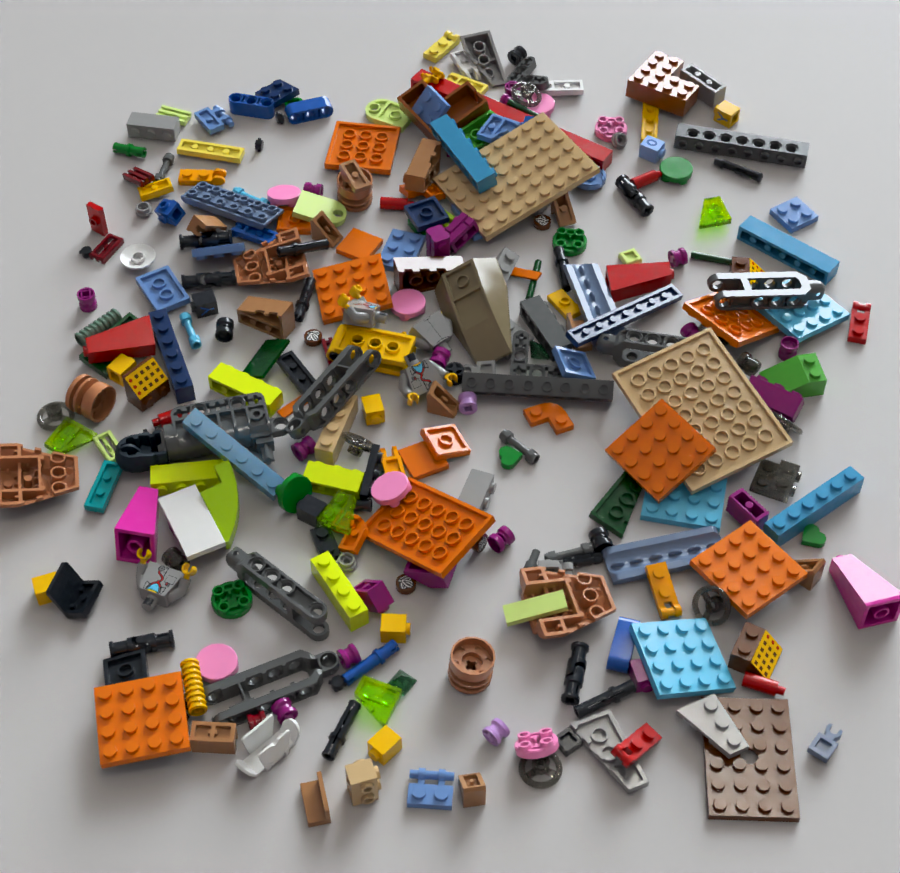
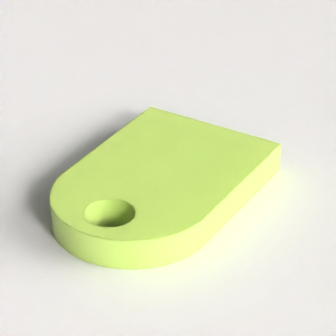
M376 99L368 103L365 108L368 121L377 125L401 127V133L412 122L400 110L399 104L394 101Z
M302 190L293 209L292 217L310 222L322 210L333 225L339 227L346 220L347 210L342 203Z

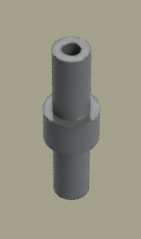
M538 549L532 550L531 556L526 561L524 568L537 567V560L540 555Z

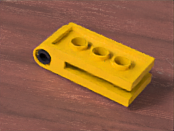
M342 324L338 326L326 357L333 362L348 345L360 347L363 354L369 349L380 352L382 360L375 372L400 376V371L408 367L404 356L412 352L416 353V347L414 346L416 336L377 328ZM355 350L351 352V359L355 357ZM373 354L369 357L370 364L374 360Z

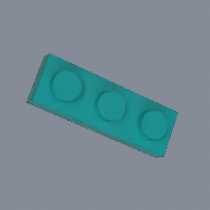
M104 460L84 503L85 510L98 513L105 512L123 471L117 462Z

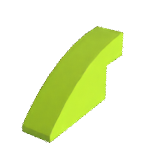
M229 460L214 466L220 484L200 492L225 540L227 550L233 544L240 511L237 483Z

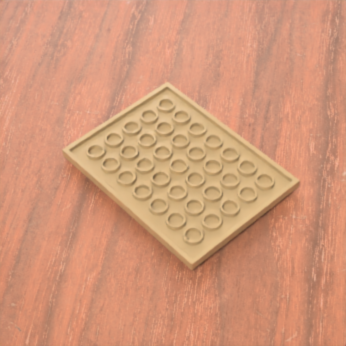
M542 112L479 150L481 157H485L489 167H493L497 173V185L479 194L456 164L435 176L432 180L461 213L464 212L476 221L479 227L478 232L487 242L600 173V168Z
M711 327L612 373V378L639 418L660 399H663L716 448V452L683 481L691 495L793 444L790 436Z

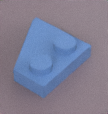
M492 113L478 131L477 139L492 143L519 127L521 122Z

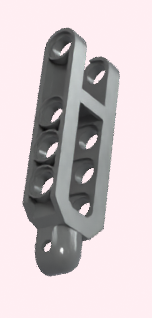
M796 271L716 273L707 279L709 289L713 292H718L713 298L715 307L722 311L802 308L808 300L821 299L825 292L823 282L808 280L806 276ZM785 279H791L788 283L782 284ZM750 280H756L755 283L751 285L749 283ZM767 280H773L770 284H764ZM715 281H721L719 285H712ZM794 296L798 297L794 301H789V299ZM759 297H762V298H763V299H762L761 301H759V302H754V300H755L756 298H759ZM780 297L778 301H772L773 298ZM727 298L726 302L719 303L721 299Z
M626 328L617 335L601 334L597 339L596 348L602 354L612 355L613 360L621 367H626L668 347L667 343L675 344L688 337ZM631 337H635V338H638L639 340H638V341H631L630 338H631ZM655 340L657 343L650 344L648 343V341ZM634 356L636 357V359L629 360L627 357Z
M348 345L293 405L294 417L285 428L290 437L301 439L310 430L315 431L325 427L379 367L382 360L380 352L369 349L363 354L362 349L358 346ZM355 350V357L351 359V352ZM373 354L374 360L370 364L369 357ZM329 376H332V383L328 385L327 380ZM346 384L350 385L348 390H346ZM320 389V396L316 398V391ZM338 393L339 399L334 403V396ZM308 402L309 407L307 411H304V404ZM326 407L327 413L325 416H322V410Z
M235 547L226 555L228 566L237 572V577L249 587L256 597L312 640L323 641L327 639L330 633L329 625L325 621L328 614L327 606L320 599L257 552L247 554L239 547ZM255 564H261L262 568L258 569ZM276 575L277 579L271 580L267 576ZM258 582L263 587L257 588L254 586V584ZM290 586L292 590L288 592L283 587ZM273 593L278 598L271 599L269 595ZM320 609L323 611V613L321 615H318L313 610ZM318 626L325 629L322 633H315L313 631Z
M300 649L207 685L203 688L207 702L206 705H214L238 695L241 696L243 701L230 706L228 710L218 713L214 718L212 717V722L236 723L238 726L248 722L246 716L248 714L255 715L261 710H264L265 715L271 713L272 705L281 698L288 697L291 699L292 704L318 694L323 684V678L331 676L338 671V655L333 651H325L313 655ZM299 671H305L309 675L307 679L297 683L292 682L289 686L276 691L271 690L269 694L256 699L254 697L251 698L248 692Z

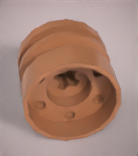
M360 167L371 184L368 190L354 194L351 187L344 188L341 172L337 177V200L349 212L364 211L372 204L373 178L371 173Z
M81 374L69 386L65 397V404L69 410L83 415L95 423H99L112 411L116 401V391L112 386L99 382L88 374Z
M465 637L453 645L449 659L448 680L456 690L465 694H477L484 691L490 685L496 659L495 651L491 644L478 637Z

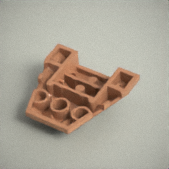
M297 227L282 231L275 235V240L269 243L264 241L259 249L254 250L251 248L234 258L233 264L238 286L295 282L311 277L305 253L298 256L291 255L281 258L277 255L276 249L278 246L291 245L294 242L302 243Z
M19 443L0 444V508L22 507L79 490L78 456L55 451L51 454L44 453L41 448L37 447L34 450L23 448V444Z
M541 566L520 568L521 600L562 589L564 591L569 611L529 621L533 634H538L542 639L564 637L616 612V606L602 575L578 572L577 575L565 574V570L561 569L558 572L546 571V567Z

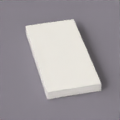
M195 484L158 498V502L188 561L226 546L225 540Z

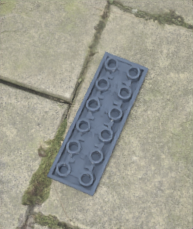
M200 181L181 195V199L186 204L260 230L284 212V209L204 181Z
M598 263L581 265L563 264V270L584 322H588L616 309ZM625 327L619 328L609 334L617 335L620 331L624 330ZM597 339L592 341L594 347H596Z
M707 526L606 547L601 551L613 585L646 579V565L666 561L669 574L693 569L690 566V560L720 541L721 537L715 526Z

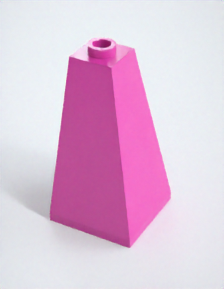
M139 486L114 528L116 560L138 564L140 558L137 557V550L142 548V557L146 556L147 549L152 553L151 558L146 563H149V561L157 563L158 489Z
M852 554L838 555L832 558L829 572L858 630L897 621L900 614V591Z

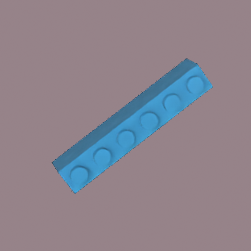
M445 114L430 122L433 136L437 141H441V146L479 194L497 185L495 169L489 167L487 159L481 157L478 148L473 147L470 138L465 137L464 131L457 127L453 118L451 119Z
M751 215L739 226L738 240L814 280L823 282L824 285H827L837 274L840 261Z
M194 408L182 421L183 428L223 461L229 460L234 470L274 501L277 498L275 489L279 484H282L284 479L197 408Z
M847 467L765 522L763 532L779 547L803 532L806 525L816 523L860 493L864 477L853 467Z

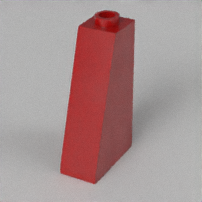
M670 262L606 265L605 280L614 302L656 291L671 284V279H674V269H671Z
M149 315L85 338L86 346H83L84 357H88L89 364L113 361L121 353L132 358L156 355V345Z

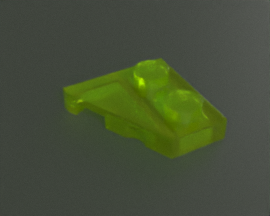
M720 196L704 199L699 229L731 224L732 218Z
M66 416L45 441L44 447L52 452L66 454L92 442L93 437L97 436L98 433Z
M338 490L318 517V523L350 535V522L353 520V510L356 506L355 496Z
M365 675L362 676L354 692L357 700L382 727L388 724L403 694L402 689Z

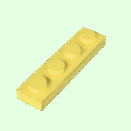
M181 139L177 147V154L240 164L245 154V148Z

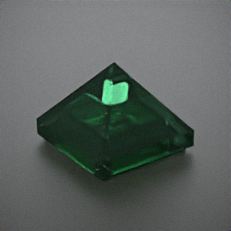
M534 340L530 341L531 358L550 359V356L541 344Z
M400 669L387 683V686L405 696L417 680Z

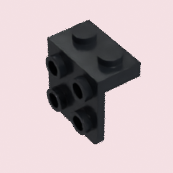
M62 562L46 591V595L68 619L87 618L104 585L100 580L84 581L68 562Z

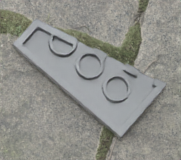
M610 709L570 724L572 730L581 738L585 746L628 794L649 785V781L638 760L626 769L622 765V761L610 753L617 744L626 739Z

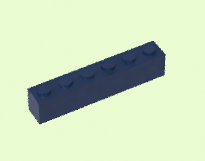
M166 308L148 312L153 335L177 404L196 400L193 383Z

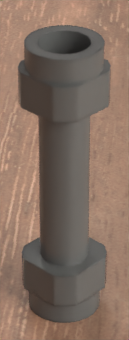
M172 153L164 155L162 159L163 165L159 173L155 174L153 182L165 179L169 166H172L175 156Z
M504 429L500 433L499 438L506 445L511 444L519 452L523 453L526 461L535 464L539 460L540 455L534 449L529 450L515 439L511 431Z
M591 542L580 544L578 548L555 553V551L545 553L544 559L563 560L564 558L590 553L592 555L594 549Z

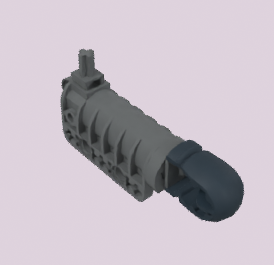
M258 392L178 406L171 411L172 424L163 425L164 435L162 430H156L152 434L145 432L123 438L116 446L115 460L124 471L140 473L150 471V466L169 464V461L174 462L215 454L183 428L182 421L188 416L189 412L197 408L198 410H203L205 416L245 448L252 447L253 451L257 450L258 454L261 453L263 463L270 465L271 462L275 461L273 438L288 434L285 428L277 429L276 426L278 424L287 425L289 421L284 417L269 419L265 398ZM237 403H241V404H242V406H241L240 408H233V407H232L233 404H237ZM158 446L159 452L152 453L151 448Z

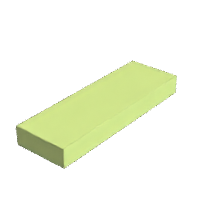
M563 589L503 605L508 627L569 611Z

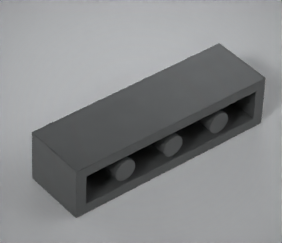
M540 295L520 301L521 317L552 362L555 361L552 349L555 346L568 349L574 347L565 336L566 333L563 325L559 324L556 315L550 311L547 302L543 301Z

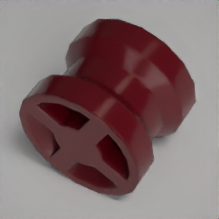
M264 710L259 711L255 715H246L250 731L266 718Z

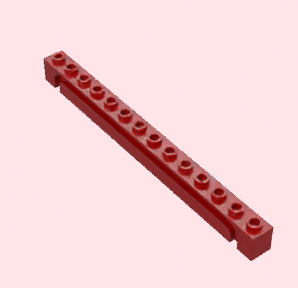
M423 69L419 70L411 78V87L422 80V72L424 75L426 73L433 75V73ZM445 78L439 79L438 84L428 83L443 98L461 86ZM482 95L488 101L489 110H492L497 115L518 122H524L525 116H531ZM560 128L601 170L605 171L612 163L613 150Z

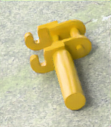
M435 66L429 67L433 75L421 73V78L427 84L431 82L438 84L439 79L445 78L444 73Z

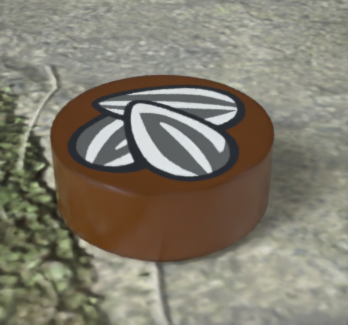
M542 214L534 218V227L537 230L545 231L550 228L551 218Z
M310 329L305 332L304 342L306 345L315 347L321 344L322 333L319 330Z
M486 533L475 543L472 550L479 553L484 550L488 538Z
M405 574L398 576L396 579L397 591L404 595L413 593L416 589V580Z

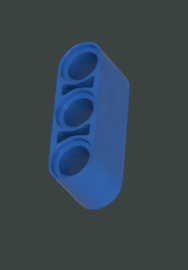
M233 93L228 98L230 112L234 115L260 119H272L275 116L274 101L271 98Z
M326 96L289 103L284 109L291 124L327 118L334 111L329 98Z
M619 616L606 669L625 674L628 673L629 662L635 646L629 627L632 623H640V621Z

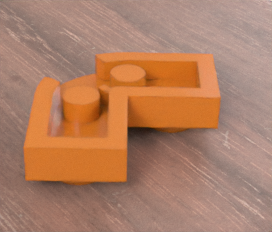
M434 183L424 193L406 190L405 184L399 185V192L410 199L423 195L425 198L435 196L438 201L446 198L445 193Z
M541 403L523 409V415L530 427L549 422L556 435L574 429V424L566 411L555 403Z
M339 511L331 526L333 532L345 534L338 549L341 552L358 555L367 537L368 526L359 515Z

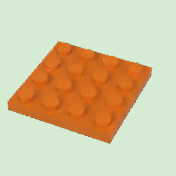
M337 121L324 163L325 169L339 170L340 163L355 159L359 167L368 170L370 173L390 175L401 127Z
M381 253L312 270L316 280L315 286L324 325L343 320L344 308L338 305L337 300L342 293L346 294L350 301L356 299L349 294L352 286L356 284L360 285L363 289L360 293L361 297L364 296L367 302L379 304L380 311L394 308Z
M718 292L684 302L682 307L689 316L700 321L703 326L711 327L717 336L722 337L729 345L736 348L776 334L780 330L757 310H718L713 301L714 295ZM727 298L721 299L719 303L726 302Z
M660 399L605 449V452L659 504L716 452V448L663 399Z
M751 520L690 560V566L746 620L806 579L808 575L807 571Z
M181 671L94 688L99 757L102 769L191 751Z

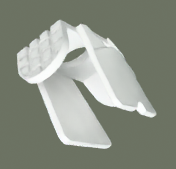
M270 714L241 738L243 745L250 755L243 761L236 760L235 765L242 772L252 777H257L264 770L269 771L280 759L287 756L289 749L297 743L300 727L294 719L288 718L284 720L280 730L273 735L274 716Z

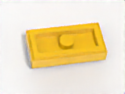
M169 177L137 188L142 202L174 192Z
M563 289L547 295V300L565 319L569 312H571L573 319L581 315L578 305Z

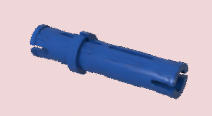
M391 639L379 649H374L371 655L342 674L341 677L345 678L344 682H347V686H350L379 664H384L387 658L400 650L397 647L398 644Z

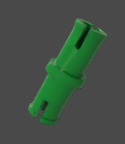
M115 142L112 149H115L113 150L114 153L145 158L147 155L145 147H137L130 143L126 145Z

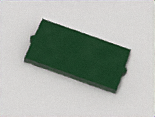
M279 338L265 340L243 372L256 379H264L286 349L290 340Z

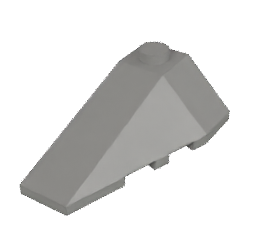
M490 30L460 36L464 52L474 65L477 66L492 88L505 85L507 79Z

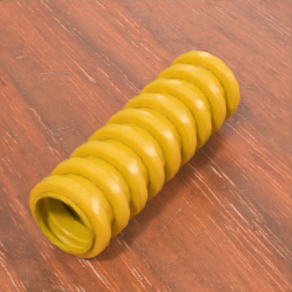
M187 658L180 663L188 713L191 716H200L206 713L208 708L206 706L207 702L205 700L199 661L196 658Z

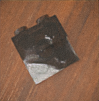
M765 459L760 461L749 491L787 504L789 497H794L797 486H794L795 482H800L802 472L799 471L800 465L781 460L780 464Z

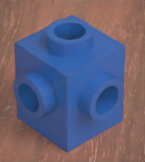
M164 198L154 210L160 222L177 226L186 214L180 204L173 199L168 200Z

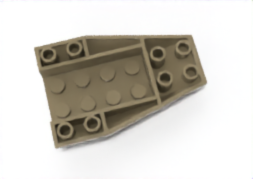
M472 258L441 275L434 291L442 315L451 319L453 333L476 365L477 361L495 360L496 362L511 354L512 342L508 288L498 260L496 258Z

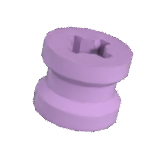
M465 391L459 394L460 413L471 415L477 411V396L475 393Z
M494 718L491 721V725L486 726L482 733L489 743L498 746L501 743V739L503 737L506 738L510 731L502 720Z

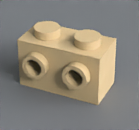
M371 758L366 760L359 759L352 764L345 765L347 789L352 805L370 804L379 799L378 790L382 789L379 780L381 776L378 766H373Z

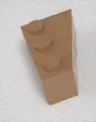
M422 138L408 170L403 176L406 190L424 193L432 183V178L438 175L440 172L441 141Z
M248 296L237 309L238 322L279 339H286L296 327L293 302Z

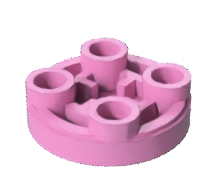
M532 93L523 99V106L538 114L544 112L550 118L555 108V101L548 94Z
M600 116L595 124V135L602 141L612 142V136L617 132L627 135V125L621 116Z
M277 185L267 191V199L270 201V205L276 207L280 205L295 207L301 190L293 185Z
M402 289L391 296L394 308L390 309L401 321H408L410 318H415L425 313L426 300L421 292L414 289Z
M392 471L381 475L375 480L371 487V495L376 503L389 505L394 508L411 491L412 486L404 473Z
M225 644L208 645L196 657L199 661L202 680L209 684L233 676L239 670L236 652Z
M548 727L540 729L539 732H520L517 735L518 740L514 744L516 755L523 759L543 758L553 754L559 748L558 737Z

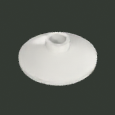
M146 244L130 245L120 255L121 263L133 270L144 269L150 266L156 258L154 249Z

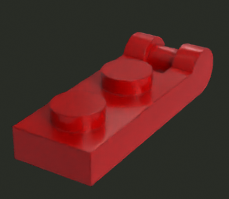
M853 301L847 342L866 344L871 303L860 304L859 301Z
M646 722L624 741L617 744L610 753L615 758L618 757L622 761V765L627 769L657 745L662 737Z

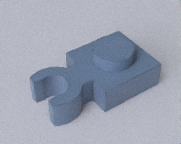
M831 723L826 726L824 735L819 732L807 749L808 753L824 763L828 762L837 749V741L840 740L843 732L840 729L837 734L831 733Z

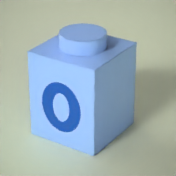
M647 135L640 143V158L656 164L660 158L662 159L665 156L664 141Z

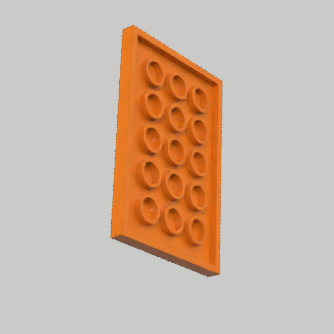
M408 477L412 489L401 500L400 504L394 508L389 505H382L365 522L368 526L366 540L444 579L496 520L491 514Z

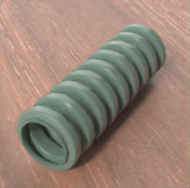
M114 308L106 312V315L103 314L97 318V321L94 320L93 324L90 323L88 327H84V330L81 329L79 333H75L77 343L82 347L86 346L85 338L109 330L122 319L121 314Z

